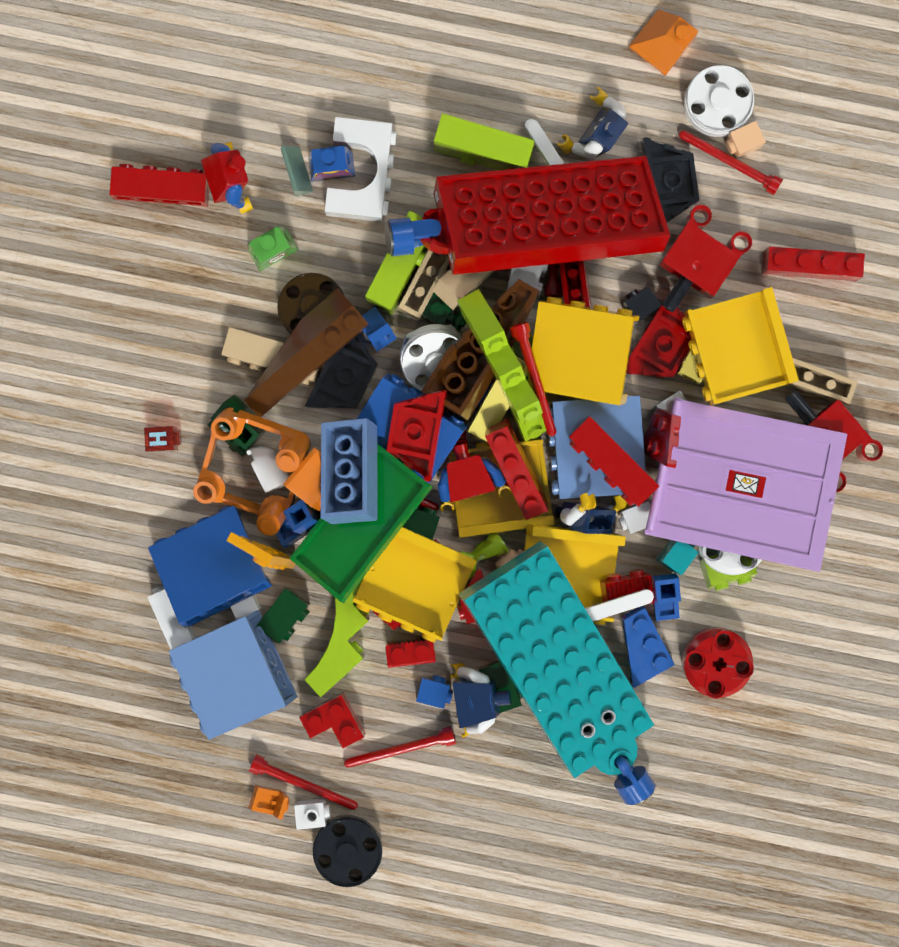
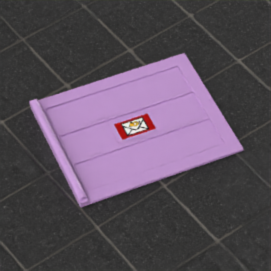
M674 398L671 412L681 417L679 445L677 448L673 447L671 456L672 460H677V465L675 469L666 467L661 463L659 464L656 483L660 487L653 493L644 534L820 572L847 434Z

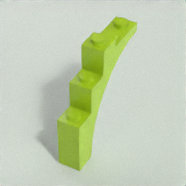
M478 289L458 299L457 302L464 319L480 345L506 397L520 433L526 442L539 437L546 431L541 415L543 412L538 398L525 378L520 362L508 344L502 326Z
M361 582L344 603L335 598L336 616L328 648L318 665L305 679L320 698L365 657L362 654L364 649L355 640L353 642L349 640L370 620L367 617L369 613L356 608V604L353 602Z

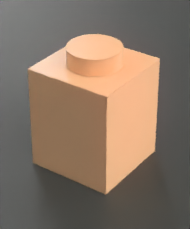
M757 121L730 132L725 142L728 152L733 154L736 159L762 148L766 143Z

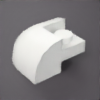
M256 446L246 450L247 454L251 455L254 460L251 462V465L265 493L284 487L283 483L291 474L290 472L282 471L277 466L275 460L279 451L268 446Z

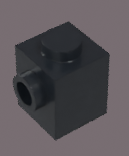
M649 286L640 292L637 289L633 290L625 296L627 301L623 303L624 309L633 310L632 315L639 316V321H635V324L662 306Z

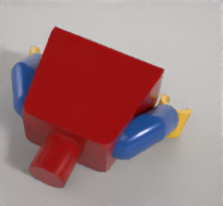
M232 141L214 143L210 148L213 155L201 160L214 203L227 201L239 209L241 214L253 210L248 196L245 198L241 197L242 191L248 183L245 159L238 150H233Z
M467 443L453 447L456 461L447 463V468L442 470L438 483L441 512H444L445 505H450L452 511H454L456 501L497 490L500 497H503L501 490L504 488L509 489V492L512 493L500 468L489 458L481 457V455L470 457Z

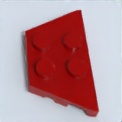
M663 306L658 309L628 358L626 374L665 378L674 377L690 351L689 341H691L690 333L685 331L682 318L685 315L678 307L674 312L666 310Z
M446 390L396 402L393 408L387 452L395 458L401 459L404 465L416 470L428 482L432 480L447 394Z
M657 408L643 437L644 454L666 467L675 469L677 460H672L671 456L673 447L677 448L679 445L680 416L668 410Z

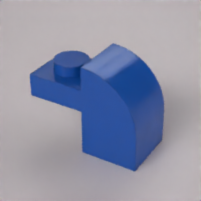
M376 307L362 315L369 324L363 332L377 352L397 339L392 332L393 330Z
M303 500L283 511L286 519L276 533L282 547L288 548L307 536L319 520L314 508L310 507Z
M672 573L651 576L655 599L653 604L655 620L680 618L678 602L681 601L678 575Z

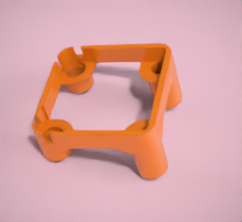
M226 408L211 424V438L201 472L193 488L194 497L197 501L204 504L211 502L225 503L259 516L256 522L258 530L264 535H274L279 531L286 519L283 511L293 505L295 494L290 491L288 498L278 495L268 496L261 505L229 493L225 494L223 479L218 474L207 470L211 464L217 440L225 441L237 438L242 433L245 423L281 436L279 452L276 455V464L284 472H293L308 455L311 447L310 438L307 434L242 410L236 413L233 412L234 408ZM220 422H226L230 426V432L221 430L219 427Z

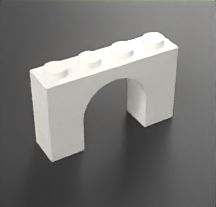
M335 117L334 146H346L348 148L365 150L374 157L378 167L377 174L372 183L361 190L352 191L327 188L326 216L383 222V215L388 216L389 202L385 201L386 192L391 190L392 178H388V170L393 169L394 155L390 154L391 145H396L397 131H393L392 123Z
M164 586L153 589V595L147 598L170 649L195 639L196 636L191 626L185 628L178 623ZM253 595L231 606V609L237 620L261 609L256 596Z

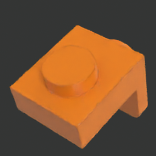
M255 785L248 808L251 811L271 814L277 819L282 820L284 813L287 812L289 807V797L282 790Z

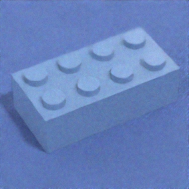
M367 418L321 423V519L330 524L377 520V425Z

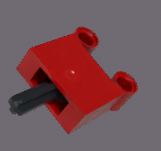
M697 205L691 210L687 217V224L659 264L679 278L662 303V306L670 312L676 310L690 287H693L709 299L713 298L739 258L752 246L751 236L744 231L735 233L728 240L727 246L701 230L712 219L711 209L706 205ZM694 213H702L705 216V222H697L694 218ZM735 239L744 241L745 248L743 250L735 247Z
M794 390L785 397L786 402L803 420L805 425L847 434L843 459L855 449L857 457L864 462L876 461L882 456V444L870 437L839 399L832 401L816 415L797 391ZM868 444L874 448L872 457H868L865 453V447ZM842 472L839 474L836 492L842 491L847 483L846 477Z

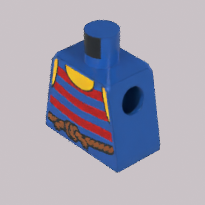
M346 146L320 148L310 151L308 162L311 182L356 176L353 153Z

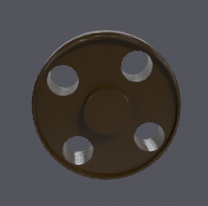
M304 273L294 277L284 286L279 295L277 309L283 327L290 334L293 332L292 324L295 321L301 320L330 295L321 293V287L324 284L329 283L333 285L332 293L338 288L344 295L340 286L333 279L320 273ZM293 287L300 290L299 296L295 299L288 297V291Z

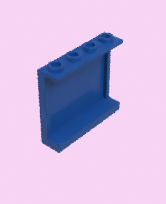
M388 373L381 379L357 419L367 418L377 425V444L387 450L394 404L424 395L419 389L415 387L409 388L403 384L404 380L399 376ZM443 411L432 479L467 428L464 420L456 414L450 415ZM413 468L411 469L413 472H415L417 475H419L422 479L424 478V476H422V475H421L420 473H418L416 470H414Z
M235 506L224 507L217 514L201 518L196 522L197 524L189 528H181L175 532V535L158 539L154 542V545L148 547L178 623L185 628L272 587L271 581L264 573L262 566L252 561L254 556L226 541L230 533L233 532L240 537L248 538L250 542V538L240 518L241 513Z

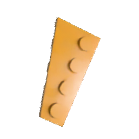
M233 532L230 533L226 540L254 556L252 561L263 567L267 566L284 570L285 568L293 569L295 563L289 559L290 556L273 547L254 540L249 542L248 538L240 537Z

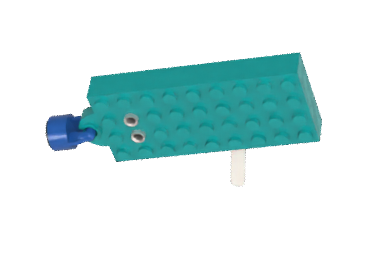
M539 541L460 592L459 596L565 768L574 779L595 765L605 774L618 776L614 782V787L625 804H640L653 794L656 785L644 766H632L638 751L635 738L653 727L654 723L593 621L649 604L653 601L654 595L650 590L644 589L584 608L548 546Z

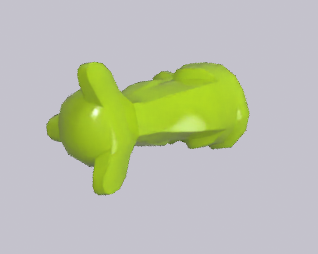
M490 533L485 540L476 545L472 552H458L479 562L489 559L494 555L498 557L504 553L508 554V548L497 533ZM477 562L474 566V569L471 572L469 579L473 577L476 571Z

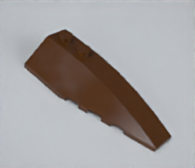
M520 279L491 308L505 332L510 348H512L516 339L512 337L509 327L526 321L540 293L538 289ZM470 328L462 334L463 337L455 345L452 344L447 349L422 389V392L425 394L446 390L444 407L467 421L495 378Z
M338 288L300 320L244 399L257 416L263 417L369 326L367 321Z

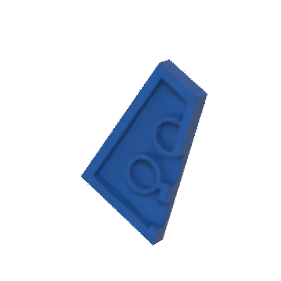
M644 606L637 607L621 616L628 652L627 660L631 674L630 682L633 688L675 665Z

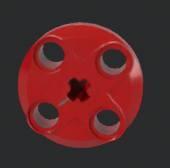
M713 627L698 632L689 640L683 652L682 666L688 682L698 692L713 699L728 697L737 693L746 685L754 672L753 656L750 647L741 636L726 628ZM720 634H727V641L724 644H717V637ZM698 653L700 655L699 661L695 664L689 663L690 655ZM741 661H745L746 668L741 672H737L736 665ZM718 681V688L714 691H709V683Z

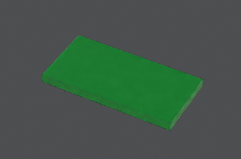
M377 444V520L330 524L320 518L289 559L337 600L344 603L433 486Z

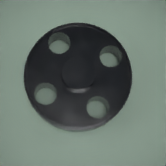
M339 815L329 820L325 827H321L313 844V860L318 872L325 880L340 887H354L366 882L375 874L382 859L383 847L380 834L370 822L354 815ZM341 823L345 826L346 831L344 833H337L334 831L333 825ZM371 837L376 840L377 844L370 848L364 844V840ZM327 854L331 857L332 861L329 864H323L319 860V856ZM357 868L361 870L362 876L360 878H353L350 875V870Z

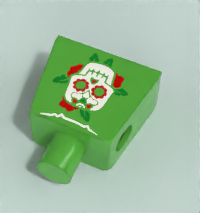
M280 226L262 234L248 244V252L259 271L268 268L299 250L288 230Z

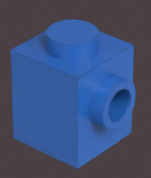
M433 675L432 678L422 676L416 702L444 709L445 703L450 704L453 690L449 689L450 683L446 682L447 678Z

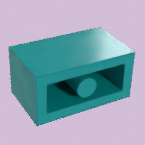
M670 540L656 560L673 573L682 576L699 552L694 549L696 545Z

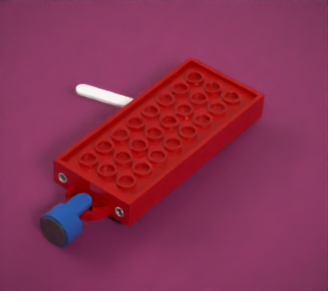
M533 119L527 120L524 127L530 138L535 140L534 144L548 166L437 176L433 193L436 209L426 211L422 220L411 221L408 217L389 219L385 223L386 247L392 257L414 254V248L424 245L428 250L437 254H448L452 275L664 252L670 237L646 156L564 164L539 123Z

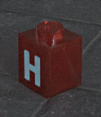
M177 427L144 428L145 452L178 451V445H181L182 439L181 432L177 431Z

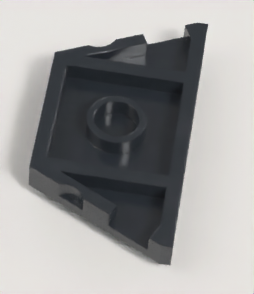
M645 137L642 139L644 156L647 157L666 222H669L699 201L694 155L691 152L678 150L674 146L663 145L652 141L651 138Z
M357 336L325 363L305 407L358 408L378 364Z

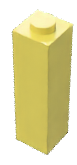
M517 357L526 377L528 374L526 363ZM496 378L468 429V432L480 441H487L485 438L486 428L501 422L509 408L506 397Z

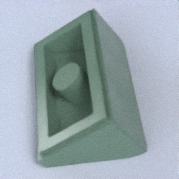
M281 146L280 149L295 196L297 195L298 197L311 193L313 188L301 149L296 146Z

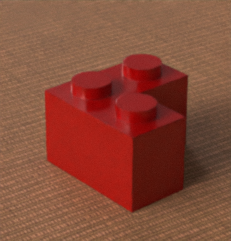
M344 692L302 713L299 717L310 739L332 728L342 749L363 739L366 734Z

